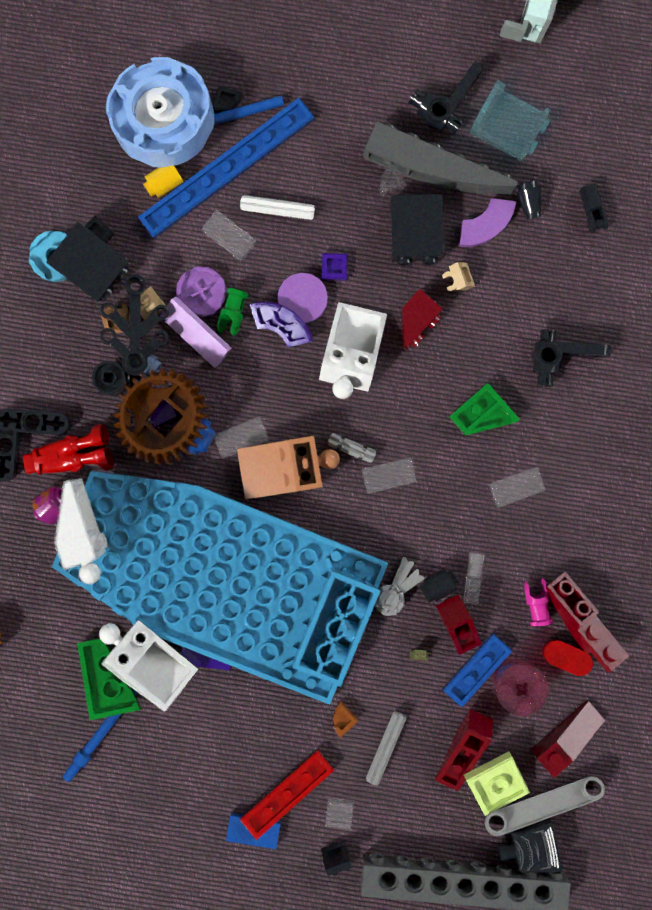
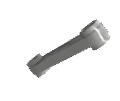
M591 776L493 811L485 819L486 830L493 836H502L598 801L604 795V784L599 778ZM588 782H593L599 787V794L597 796H592L586 791V784ZM492 817H500L503 820L504 827L502 830L494 831L490 828L489 821Z

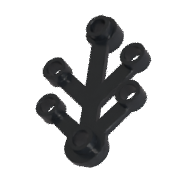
M132 274L125 281V290L130 295V324L117 312V308L113 303L107 302L101 307L102 317L111 320L130 339V346L128 349L117 339L116 332L111 328L102 330L100 335L101 341L106 345H110L122 357V368L126 373L133 376L143 373L148 366L147 358L159 347H164L169 340V335L166 331L158 330L154 333L153 340L140 350V339L156 324L167 320L169 310L165 305H158L154 308L153 313L140 324L141 295L145 292L146 281L139 274ZM131 284H139L140 289L138 291L132 290ZM111 307L114 312L111 315H107L104 313V309ZM162 309L166 312V315L159 317L156 311ZM107 332L112 333L114 336L110 341L105 340L103 337ZM159 334L164 335L166 338L165 342H158L156 336ZM131 359H137L140 365L132 367L129 362Z

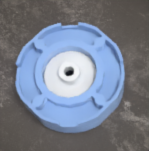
M169 57L151 58V63L137 68L133 64L119 75L107 97L106 113L119 144L131 158L152 167L176 166L190 160L202 150L214 127V109L204 81L194 68Z

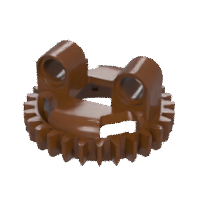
M161 368L158 375L155 370L151 369L150 377L145 373H141V381L132 378L134 386L125 385L128 393L126 395L119 394L123 402L122 404L116 403L115 406L121 410L120 413H115L113 416L120 419V422L115 423L114 427L122 429L116 435L119 438H125L121 444L124 447L130 446L128 449L130 454L137 452V459L142 460L145 457V461L151 464L155 457V463L161 465L164 458L165 462L172 464V456L179 461L182 460L181 452L190 455L188 447L191 445L197 448L198 445L194 440L196 438H204L199 431L200 429H208L207 426L202 424V420L209 419V416L203 414L202 411L209 409V406L203 404V401L206 399L203 394L197 395L201 388L197 385L193 386L195 381L191 378L186 380L185 374L180 373L177 376V372L172 369L168 374L167 370ZM167 381H169L173 384V386L169 388L154 389L150 382L154 386L161 384H167ZM164 400L183 415L182 419L167 436L147 422ZM127 409L133 411L135 414L134 432H131L127 429V427H131V414L127 413Z

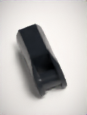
M597 184L581 188L579 191L589 231L594 233L599 228L608 229V219L602 206ZM597 212L599 218L594 219L592 213Z

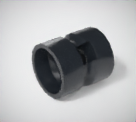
M104 361L98 364L92 374L94 387L99 392L113 397H119V394H127L128 391L125 385L131 387L133 383L132 375L126 373L122 365L112 361Z

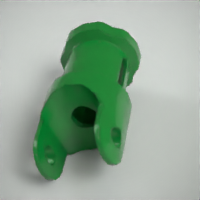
M228 288V298L225 308L221 309L217 330L219 333H223L227 322L232 320L230 332L233 336H236L243 319L242 310L245 299H248L249 294L237 289Z

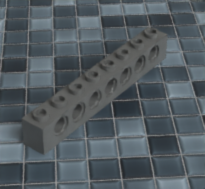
M371 853L369 856L363 855L360 884L361 897L512 910H568L570 881L562 871L522 873L518 868H511L505 864H498L494 867L486 866L481 862L461 864L456 860L436 862L434 859L426 857L420 860H413L403 855H397L394 858L384 857L378 853ZM385 872H392L394 874L389 879L382 877ZM411 874L419 875V878L415 881L407 879ZM438 876L445 878L440 883L433 882L434 878ZM464 878L470 879L466 885L458 884ZM488 881H495L492 887L484 886ZM521 883L517 889H510L512 884ZM546 885L543 891H536L538 886Z

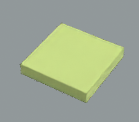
M509 751L464 774L485 816L530 793Z

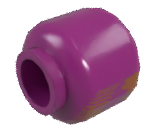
M49 487L34 498L32 507L33 514L37 520L51 525L59 521L63 488Z

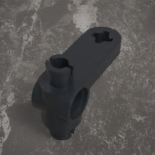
M475 61L450 98L435 95L431 91L426 95L417 88L414 92L415 95L413 94L410 98L409 104L418 108L417 115L425 119L426 124L430 128L442 131L446 127L455 134L464 119L454 113L479 78L484 66ZM440 109L445 115L436 116L432 111Z
M549 329L540 330V341L535 342L532 352L533 373L538 374L537 386L553 387V376L559 374V363L562 356L611 357V346L556 342L557 330L551 329L549 331ZM543 349L551 352V362L543 360Z

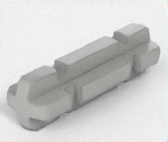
M334 433L330 435L328 446L335 449L340 448V451L357 458L362 457V460L369 463L373 462L376 456L374 449L364 448V445L347 438L342 439V436Z

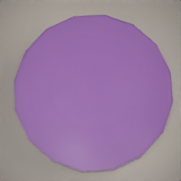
M198 266L181 275L177 283L176 295L198 317L205 318L216 314L222 309L227 297V288L217 271L209 267Z
M298 273L291 275L283 281L278 291L277 300L278 304L291 309L307 324L322 316L327 307L328 295L326 287L319 278L308 273Z

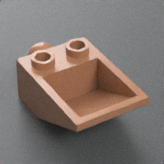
M314 436L237 449L245 499L322 487L319 466L331 470L336 468L340 462L339 454L332 449H327L320 456H317ZM302 446L306 449L304 456L297 454L298 447ZM307 471L310 473L308 481L301 479L302 472Z

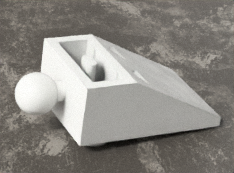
M338 302L319 380L334 383L333 393L336 397L340 399L350 397L353 388L369 391L387 314Z
M81 478L64 483L55 544L63 568L67 569L81 564L82 567L79 570L80 579L86 584H93L99 580L101 571L98 565L92 563V560L105 554V548L108 545L104 533L99 532Z
M139 620L124 637L120 636V629L115 624L108 623L100 629L99 637L101 641L105 644L116 645L101 664L164 712L198 670ZM137 634L145 638L143 643L136 641ZM121 654L127 656L128 661L126 664H121L118 661V657Z

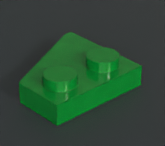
M488 383L449 416L465 436L516 423L520 420Z

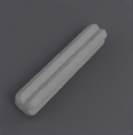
M393 712L366 776V780L370 784L379 785L406 721V716L400 712Z

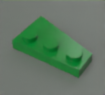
M101 639L77 643L89 720L141 710L142 707L132 688L101 664L111 652L109 645L103 643Z

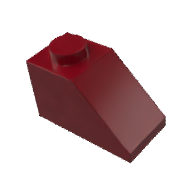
M459 595L448 598L436 605L444 626L459 655L482 644L472 617Z

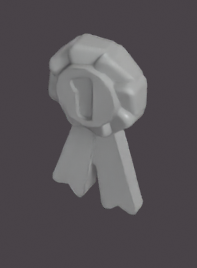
M405 557L402 558L392 585H383L379 588L380 593L374 606L384 616L397 615L404 607V593L424 580V577L419 575L418 569L407 578L414 562H408Z

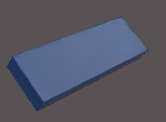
M491 633L442 690L459 706L463 707L511 654L512 650L495 634Z

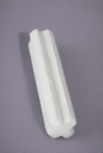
M243 195L240 202V207L244 211L302 219H313L315 207L312 204Z

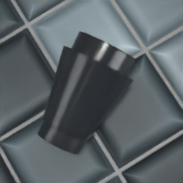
M538 180L517 185L518 191L516 194L526 215V220L541 217V186L538 185Z

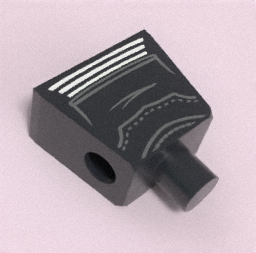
M550 818L510 832L511 842L497 845L500 860L504 861L515 858L516 865L522 873L562 871L553 822Z

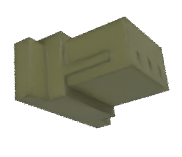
M425 650L410 651V660L428 661L429 653H426Z

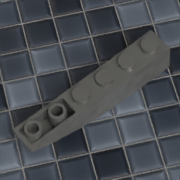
M378 121L376 122L364 151L363 158L406 177L457 191L511 195L518 183L507 173H497L490 170L483 163H474L467 160L460 153H450L443 150L437 143H427L420 140L413 133H403L396 130V127L390 123L382 124Z

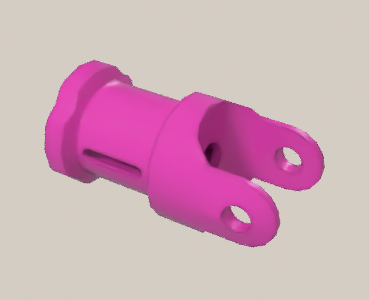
M544 578L541 579L542 592L536 596L530 595L527 581L524 583L526 603L530 606L532 618L530 626H545L553 623V619L549 617L547 605L549 595Z

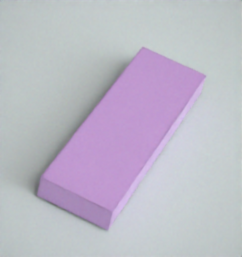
M178 297L172 298L166 306L169 310V316L165 322L214 368L217 367L232 348ZM163 311L160 317H164L166 312Z

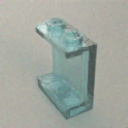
M497 80L469 133L512 157L523 161L526 154L532 155L539 143L535 138L538 132L543 134L550 122L547 116L551 109L546 107L544 111H541L503 91L506 84Z

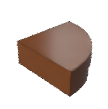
M342 701L337 704L333 714L334 728L339 738H341L359 721Z

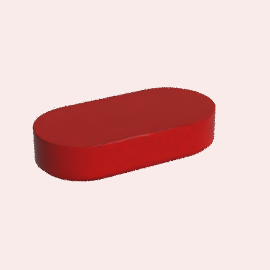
M551 639L543 646L542 654L544 659L549 664L569 673L584 676L593 667V660L589 654L566 642Z

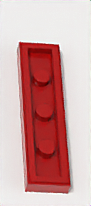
M317 749L240 818V821L257 840L335 771L334 768Z

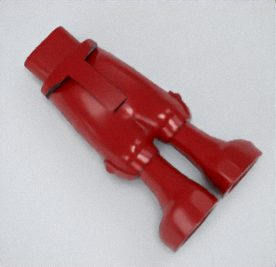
M96 424L91 432L84 437L78 438L67 435L65 439L47 444L38 449L35 448L32 450V453L24 454L23 462L26 473L32 474L37 472L38 475L66 471L77 472L85 464H95L106 471L114 469V457L111 450L107 447L88 453L77 454V451L83 448L109 444V433L105 424Z

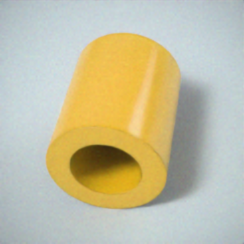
M174 165L158 167L144 176L147 181L143 185L151 197L156 194L159 199L184 183Z

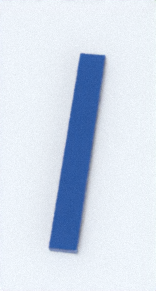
M300 97L138 216V218L155 239L313 122L314 116Z

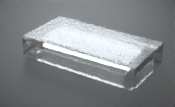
M218 210L213 213L201 229L203 233L241 262L257 243L254 238Z
M260 416L222 431L214 437L222 459L237 454V449L256 446L270 440Z
M411 457L361 469L367 494L417 482Z
M538 467L527 469L488 484L498 508L546 490Z

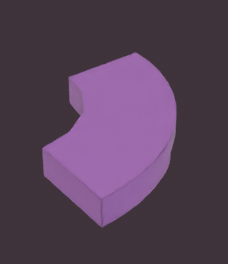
M491 198L486 211L482 215L474 219L463 220L459 247L478 246L496 237L510 221L516 201Z

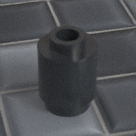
M443 568L424 579V583L420 584L419 587L430 603L434 600L437 602L457 591L455 585L459 582L452 570L447 572Z

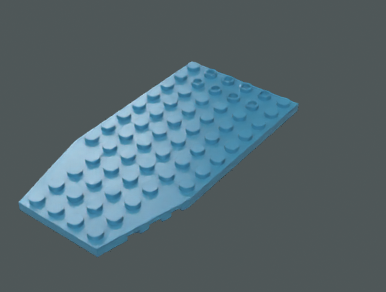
M94 470L90 472L85 489L99 532L104 533L108 545L105 548V554L92 560V563H95L100 568L101 576L93 584L84 583L79 577V570L82 565L79 564L64 569L59 553H57L52 565L55 570L76 585L86 589L94 598L99 601L101 600L111 607L115 613L132 622V625H135L139 620L162 639L330 705L337 686L341 687L374 608L380 593L379 585L388 562L199 485Z

